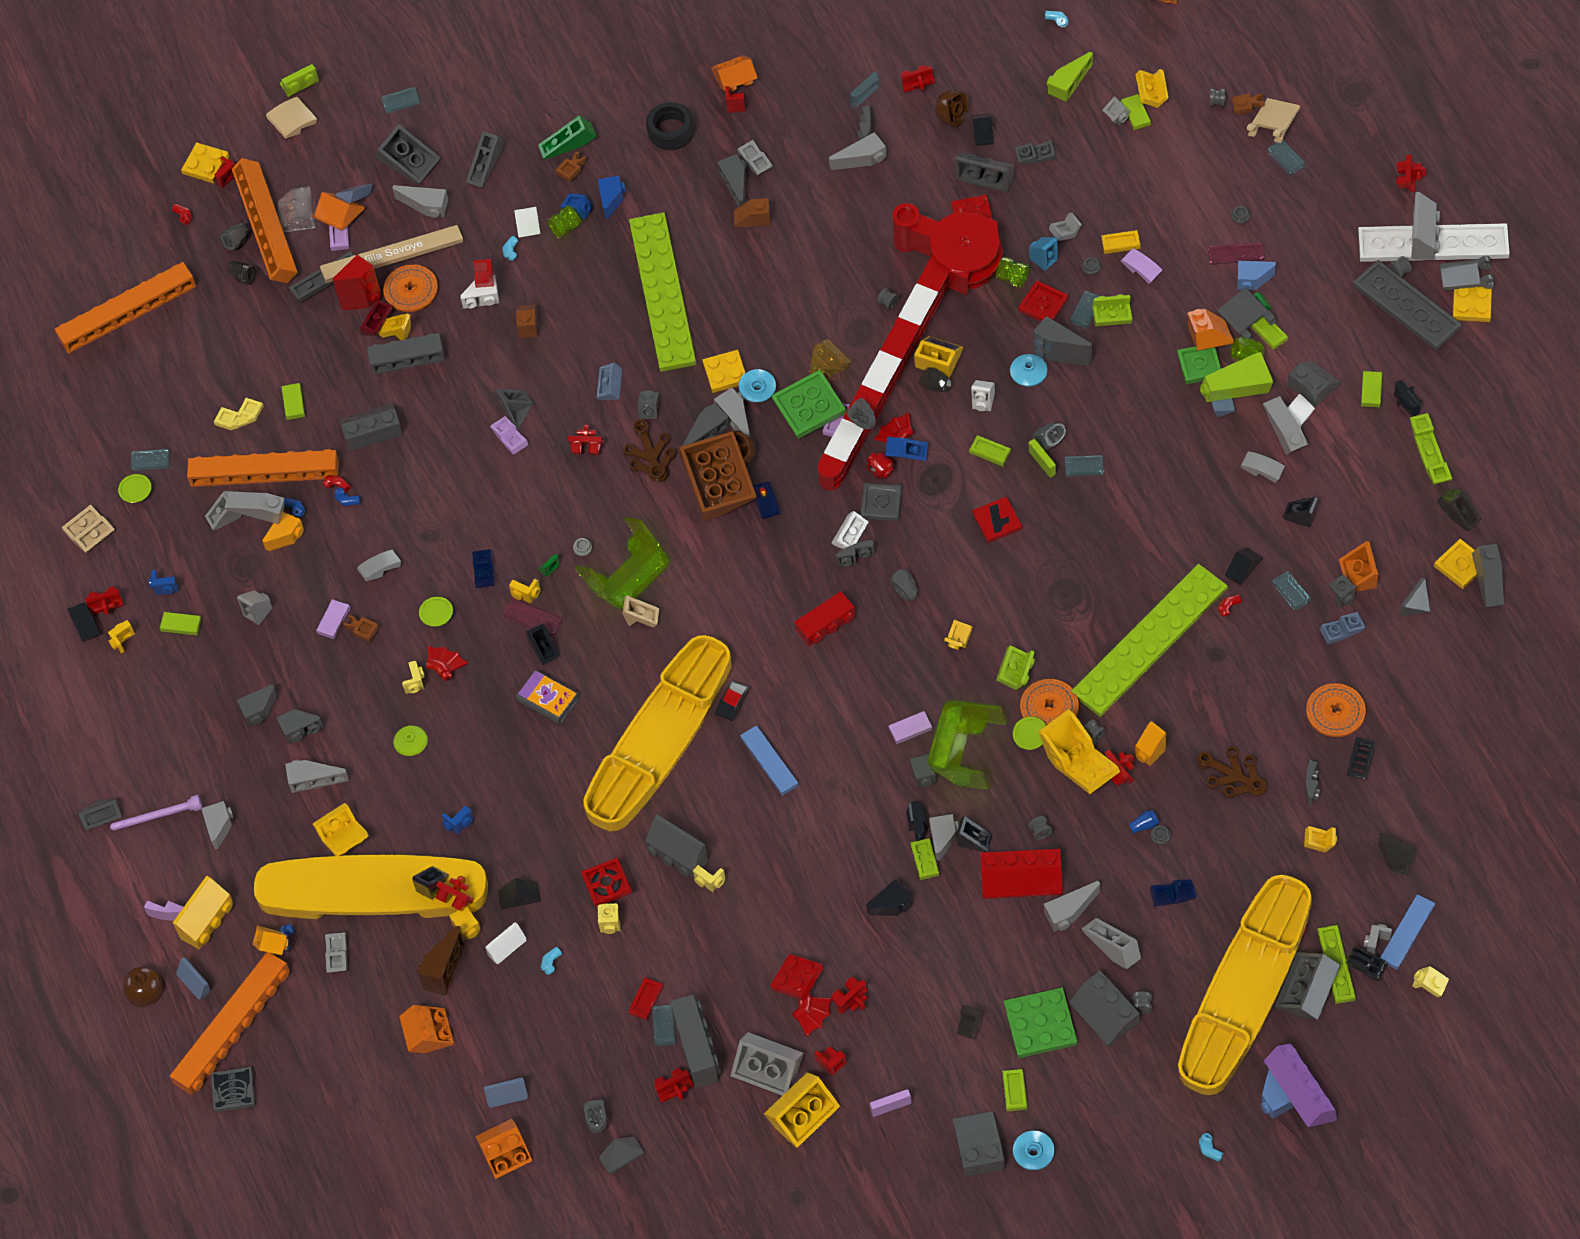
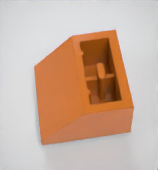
M412 1005L399 1016L408 1052L428 1053L454 1044L445 1008Z
M513 1119L475 1136L495 1179L532 1161Z

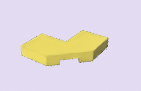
M246 398L239 412L221 407L214 420V424L228 430H234L257 420L263 408V403Z

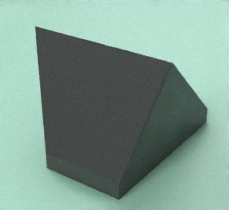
M498 389L496 392L499 405L518 431L533 403L523 390Z

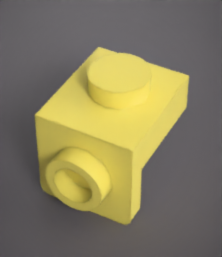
M416 661L409 662L413 679L402 682L405 694L417 693L419 690L424 689L421 679L425 678L422 667H418Z
M699 865L693 870L694 881L700 887L705 886L711 892L716 888H720L725 882V873L721 868L713 876Z
M618 904L598 905V924L601 933L613 934L620 931Z
M1429 966L1419 969L1415 973V980L1412 986L1414 988L1423 987L1436 997H1440L1449 979Z

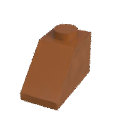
M769 198L750 199L734 210L735 228L771 225Z
M536 304L517 307L516 322L519 339L538 337Z

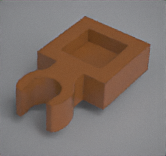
M1250 93L1232 97L1235 115L1253 112V107H1264V100L1259 101L1264 99L1263 94L1251 97Z
M576 152L572 160L566 158L555 170L556 174L571 182L581 171L580 165L586 162L585 156L577 159L580 155L579 152Z
M348 615V619L352 623L347 624L343 622L346 629L353 630L354 636L369 643L379 629L377 623L364 617L357 621L354 616Z

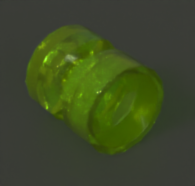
M567 205L560 210L559 215L554 214L548 218L547 223L555 236L562 238L569 233V229L573 230L581 224V220L575 210Z
M1005 256L999 263L996 278L1004 282L1010 280L1012 285L1022 287L1029 273V265L1022 262L1015 263L1014 259Z

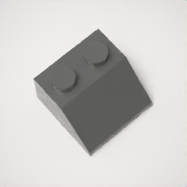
M1313 361L1301 362L1288 374V387L1297 394H1301L1314 407H1317L1341 384L1339 380Z

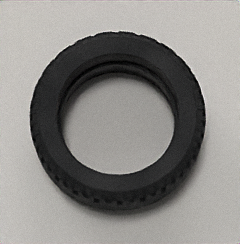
M674 102L659 104L650 111L646 119L648 137L658 148L666 150L681 148L693 136L694 125L692 115L682 104ZM669 119L679 120L684 123L679 130L671 133L661 132L656 129L661 122Z

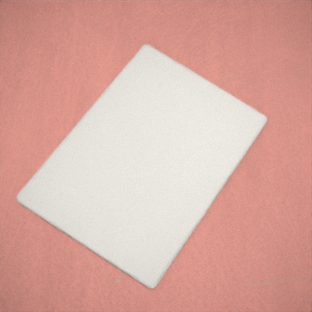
M536 207L515 210L518 237L540 234Z

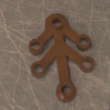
M637 420L633 424L634 433L640 436L645 452L634 448L631 444H627L623 448L624 455L627 457L636 456L650 462L651 467L641 464L637 459H632L629 462V468L632 472L641 471L649 474V478L653 482H662L667 478V465L676 458L675 449L667 448L660 464L657 462V458L664 446L670 443V436L668 433H661L653 449L647 435L649 431L648 423L645 420Z
M1229 746L1226 749V756L1230 759L1232 769L1214 760L1208 752H1202L1198 755L1197 765L1199 768L1204 770L1213 768L1226 775L1221 778L1215 776L1208 777L1206 785L1209 789L1214 790L1219 786L1227 785L1224 788V796L1228 799L1245 793L1261 796L1266 792L1267 784L1264 779L1259 778L1257 775L1255 757L1253 755H1246L1243 759V764L1248 769L1250 778L1242 773L1237 757L1238 749L1235 746ZM1229 751H1234L1235 754H1229ZM1206 757L1208 760L1204 761L1202 758ZM1246 760H1252L1253 762L1247 763ZM1210 781H1215L1216 784L1211 785V784H1209V782H1210ZM1237 782L1244 784L1243 786L1236 788L1232 785H1228ZM1259 784L1260 787L1256 788L1253 785ZM1227 790H1232L1233 793H1232V794H1228L1226 791H1227Z

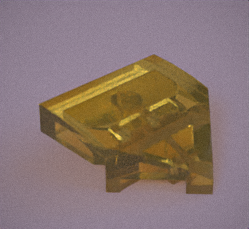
M826 339L813 347L809 373L821 370L822 373H826L832 378L834 373L849 368L852 361L829 339Z

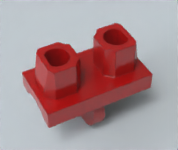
M923 65L918 67L916 71L910 72L907 70L900 75L904 92L918 88L920 91H923L924 86L935 83L931 66L926 67Z
M1411 154L1406 155L1405 161L1397 162L1398 173H1405V176L1397 177L1396 183L1399 189L1408 188L1410 192H1416V181H1421V178L1426 176V168L1422 167L1421 163L1416 164L1413 162Z
M584 425V430H577V435L584 436H568L572 454H582L583 445H589V454L599 455L601 446H604L602 437H594L596 436V430H590L589 425Z
M114 586L107 588L104 593L91 592L85 598L91 615L104 612L106 616L109 615V610L123 606L119 590Z
M1110 749L1105 752L1107 758L1116 764L1120 770L1111 780L1117 787L1126 781L1131 784L1134 779L1125 767L1129 770L1134 768L1132 764L1135 759L1132 754L1125 755L1124 752H1121L1119 754L1121 760L1119 761Z
M465 877L451 878L449 883L453 884V887L438 881L436 886L439 889L435 897L436 899L447 903L452 894L456 897L451 906L460 911H463L468 903H473L474 898L460 892L462 889L465 891L469 889V886L465 884Z
M851 977L845 983V987L849 990L846 995L840 990H836L831 995L833 1002L837 1006V1011L841 1015L848 1009L853 1012L857 1008L861 1011L866 1008L863 1002L867 1000V997L864 995L867 992L865 987L867 983L863 979L859 982L854 977Z
M679 1067L672 1071L671 1078L667 1080L664 1077L655 1079L654 1087L661 1103L676 1096L681 1101L683 1100L682 1093L694 1087L687 1070L683 1071Z

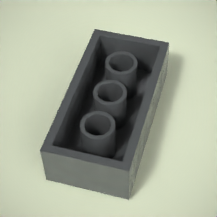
M694 995L670 1001L695 1089L718 1082L717 1075L721 1073L716 1054L713 1050L711 1037L708 1033L707 1024L702 1014L700 1001H695Z

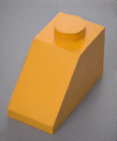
M283 512L279 524L273 523L262 540L265 550L272 551L294 544L304 531L301 519Z
M1152 721L1147 725L1135 746L1137 759L1142 763H1147L1149 766L1166 751V732Z
M257 925L252 945L259 951L282 955L283 950L286 951L288 939H286L287 936L282 932Z

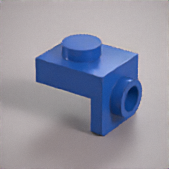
M151 570L152 577H149L150 589H154L156 595H170L178 592V584L174 576L158 578L156 570Z
M466 805L452 819L445 813L441 815L444 828L449 832H455L457 835L464 828H467L474 819L471 809Z

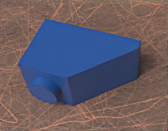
M619 176L598 179L605 219L609 218L623 202L622 193H626L624 182L620 183Z
M887 437L885 456L926 461L928 442Z

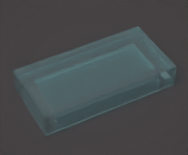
M873 72L850 93V104L853 107H857L879 87L878 74Z
M415 87L381 96L386 114L420 104Z
M1284 140L1268 148V153L1290 175L1305 167V162Z
M1084 291L1070 319V323L1088 329L1093 319V299L1099 297V295Z
M168 449L131 452L132 471L169 468Z
M1103 455L1065 457L1066 476L1104 475Z
M1289 571L1272 580L1274 587L1294 611L1311 602L1309 595Z
M671 1005L653 1006L655 1046L675 1045L674 1017Z

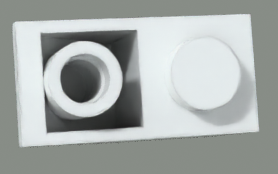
M495 275L494 287L476 288L475 280L461 295L463 309H472L485 305L491 306L499 303Z
M976 380L971 388L972 409L991 411L995 384L993 382Z

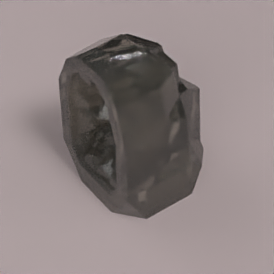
M238 261L228 262L227 270L239 283L252 285L257 272L253 265Z
M927 367L919 378V385L926 390L947 392L952 387L949 378L933 367Z

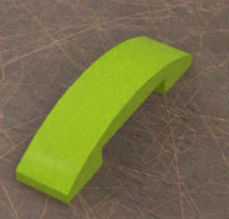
M1429 414L1410 417L1416 446L1431 482L1435 485L1451 481L1452 476L1447 463L1442 458L1433 433L1434 428Z

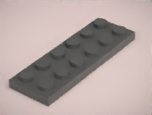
M1379 260L1353 282L1354 288L1435 351L1461 329L1462 324Z

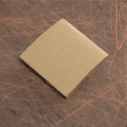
M298 97L283 102L266 114L268 120L285 139L300 134L302 128L316 124L317 120Z
M89 505L62 527L65 534L85 553L115 531L110 523L103 516L101 517L92 505Z

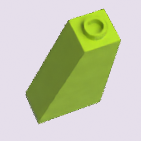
M1258 352L1205 376L1200 386V391L1204 395L1206 402L1269 393L1273 380L1262 353Z

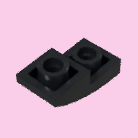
M85 602L67 609L82 642L100 636L99 630Z

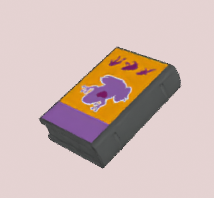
M534 670L516 695L517 702L559 725L568 716L579 701V698L577 697V692L537 670Z

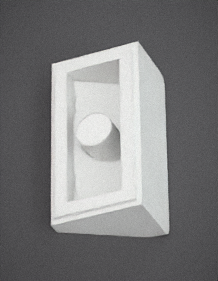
M1298 394L1288 407L1300 427L1315 410L1301 394Z
M855 511L849 513L834 537L832 544L842 549L856 544L868 521Z
M515 922L485 948L488 956L496 964H499L525 943L527 939L519 925Z

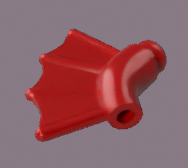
M907 412L901 417H892L888 424L880 427V432L874 437V440L887 443V437L907 439L914 433L910 425V414Z
M427 646L428 660L426 668L436 671L444 681H447V678L451 680L452 671L468 664L467 661L460 657L459 652L449 651L445 646L440 648Z
M809 991L804 1001L798 999V1008L792 1015L795 1020L799 1021L807 1037L813 1030L822 1028L823 1020L830 1015L829 1005L832 998L811 997Z

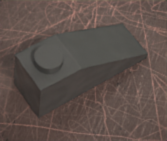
M482 131L466 183L481 188L484 187L500 157L505 139Z
M735 154L718 161L717 165L720 176L737 206L740 207L745 203V169L747 167L744 160H740L738 155Z
M716 403L705 407L699 414L682 446L718 436L730 427L729 417Z
M1497 544L1478 546L1472 553L1484 607L1503 606L1502 565Z

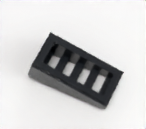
M1356 737L1347 776L1366 780L1375 746L1374 741ZM1358 746L1367 748L1369 752L1358 750L1357 748ZM1356 753L1368 757L1367 759L1356 757ZM1354 760L1366 763V765L1354 764ZM1352 768L1364 770V773L1354 772Z

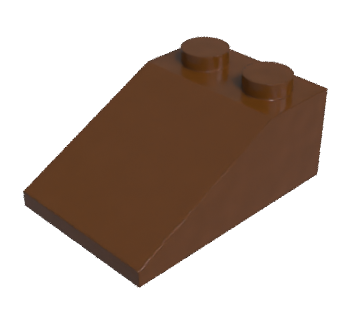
M456 926L424 956L423 961L418 964L417 974L424 990L447 995L466 945L461 926Z

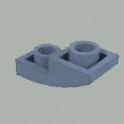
M1358 612L1340 616L1338 621L1322 624L1320 631L1327 644H1331L1351 637L1365 630L1366 627Z

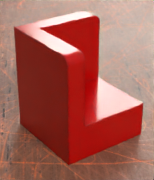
M725 86L727 112H745L744 93L730 94L729 86Z
M491 259L474 260L475 287H494V270Z
M828 1047L822 1053L819 1051L814 1053L815 1061L831 1076L847 1064L846 1056L841 1051L836 1052L832 1047Z

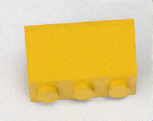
M206 876L173 921L180 939L200 950L209 941L213 930L220 926L224 915L232 909V898L213 879Z
M807 1072L764 1115L780 1134L798 1148L840 1105L820 1078Z

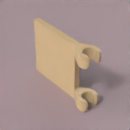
M1267 98L1265 106L1261 107L1253 122L1248 124V136L1255 137L1259 127L1275 130L1273 132L1274 142L1281 143L1286 130L1298 113L1300 105Z

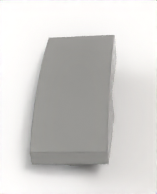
M1248 451L1240 467L1254 476L1261 474L1276 483L1285 466L1269 457Z
M389 550L368 559L359 565L357 570L365 581L383 577V572L386 570L400 567L401 560L393 550Z

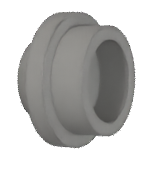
M579 538L575 541L573 550L578 556H586L592 551V544L586 538Z

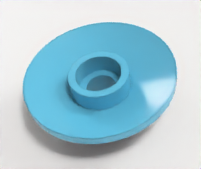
M1024 354L1012 362L1010 374L1012 379L1019 385L1031 387L1040 384L1046 378L1047 365L1037 355Z
M761 369L746 372L739 381L741 395L751 402L757 403L768 400L776 389L774 377L769 372Z
M1027 1131L1021 1134L1014 1142L1013 1155L1021 1167L1028 1170H1039L1046 1167L1052 1161L1054 1145L1046 1134L1040 1131ZM1036 1151L1037 1155L1032 1156L1030 1152Z

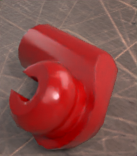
M174 204L172 211L180 215V222L184 225L189 224L192 220L190 209Z
M328 475L323 481V485L326 488L337 485L345 490L344 493L351 489V486L340 476Z
M1239 594L1224 598L1218 606L1220 616H1228L1231 606L1242 603Z

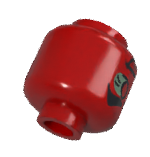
M873 452L866 460L869 462L866 467L867 470L878 480L882 478L884 480L887 479L894 471L893 460L885 456L884 452L877 454Z

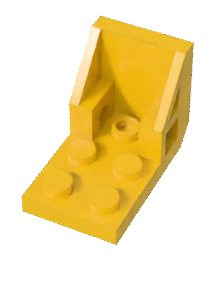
M1069 709L1038 731L1048 759L1054 767L1087 793L1091 794L1120 772L1116 764L1094 748L1091 737L1075 714Z

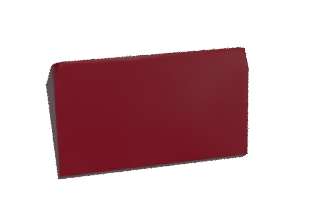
M376 300L360 327L361 334L377 336L393 306Z

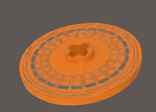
M405 265L395 269L386 278L383 287L384 296L388 304L402 312H414L427 307L434 300L438 291L435 275L428 268L420 265Z
M1043 679L1031 684L1023 693L1020 702L1021 714L1023 718L1037 717L1045 725H1048L1068 709L1077 716L1079 710L1078 697L1072 692L1073 689L1067 683L1056 679ZM1048 703L1049 705H1051L1053 703V708H1046V704Z
M1338 683L1323 685L1316 689L1309 697L1306 706L1307 718L1312 727L1319 733L1329 737H1344L1352 734L1362 725L1366 713L1365 703L1361 695L1353 688ZM1336 707L1339 708V711L1333 713V709L1335 710Z

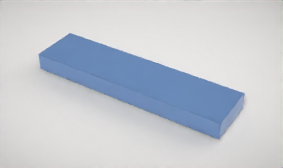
M757 726L740 735L741 740L782 796L799 786L794 776Z
M1418 894L1416 895L1380 957L1388 963V966L1396 970L1399 969L1435 907L1434 902Z

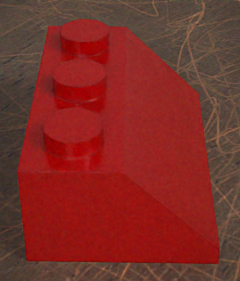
M358 254L332 278L341 309L344 311L370 308L382 296L373 265Z

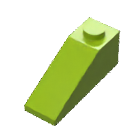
M1088 52L1056 70L1054 75L1050 76L1047 80L1048 94L1067 102L1093 65V53Z

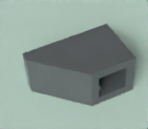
M294 709L276 717L288 744L298 742L303 737L315 734L324 728L319 716Z

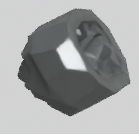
M244 222L223 231L220 235L223 246L228 250H234L244 244L249 233V227Z
M860 398L855 401L847 411L849 419L862 429H873L876 423L874 411L864 399Z
M1058 422L1048 423L1033 433V439L1043 449L1047 450L1063 439L1066 433L1065 426Z
M898 570L890 579L891 586L906 601L915 600L918 592L915 580L907 570Z
M593 1100L584 1103V1113L588 1129L594 1134L602 1132L607 1125L604 1101Z

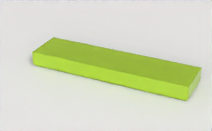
M1338 925L1318 928L1317 932L1323 954L1340 965L1331 986L1335 1004L1355 1001L1356 997L1348 965L1345 963L1346 957Z

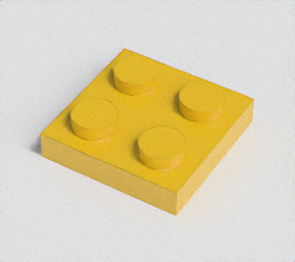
M196 142L181 169L182 174L215 183L216 178L214 174L219 168H222L220 158L223 156L228 159L229 153Z
M1480 286L1454 289L1453 318L1459 321L1490 322L1492 288L1487 289Z
M738 350L702 359L712 393L739 386V381L745 374V370Z
M1459 539L1434 563V567L1460 588L1464 589L1477 577L1472 553L1475 550Z

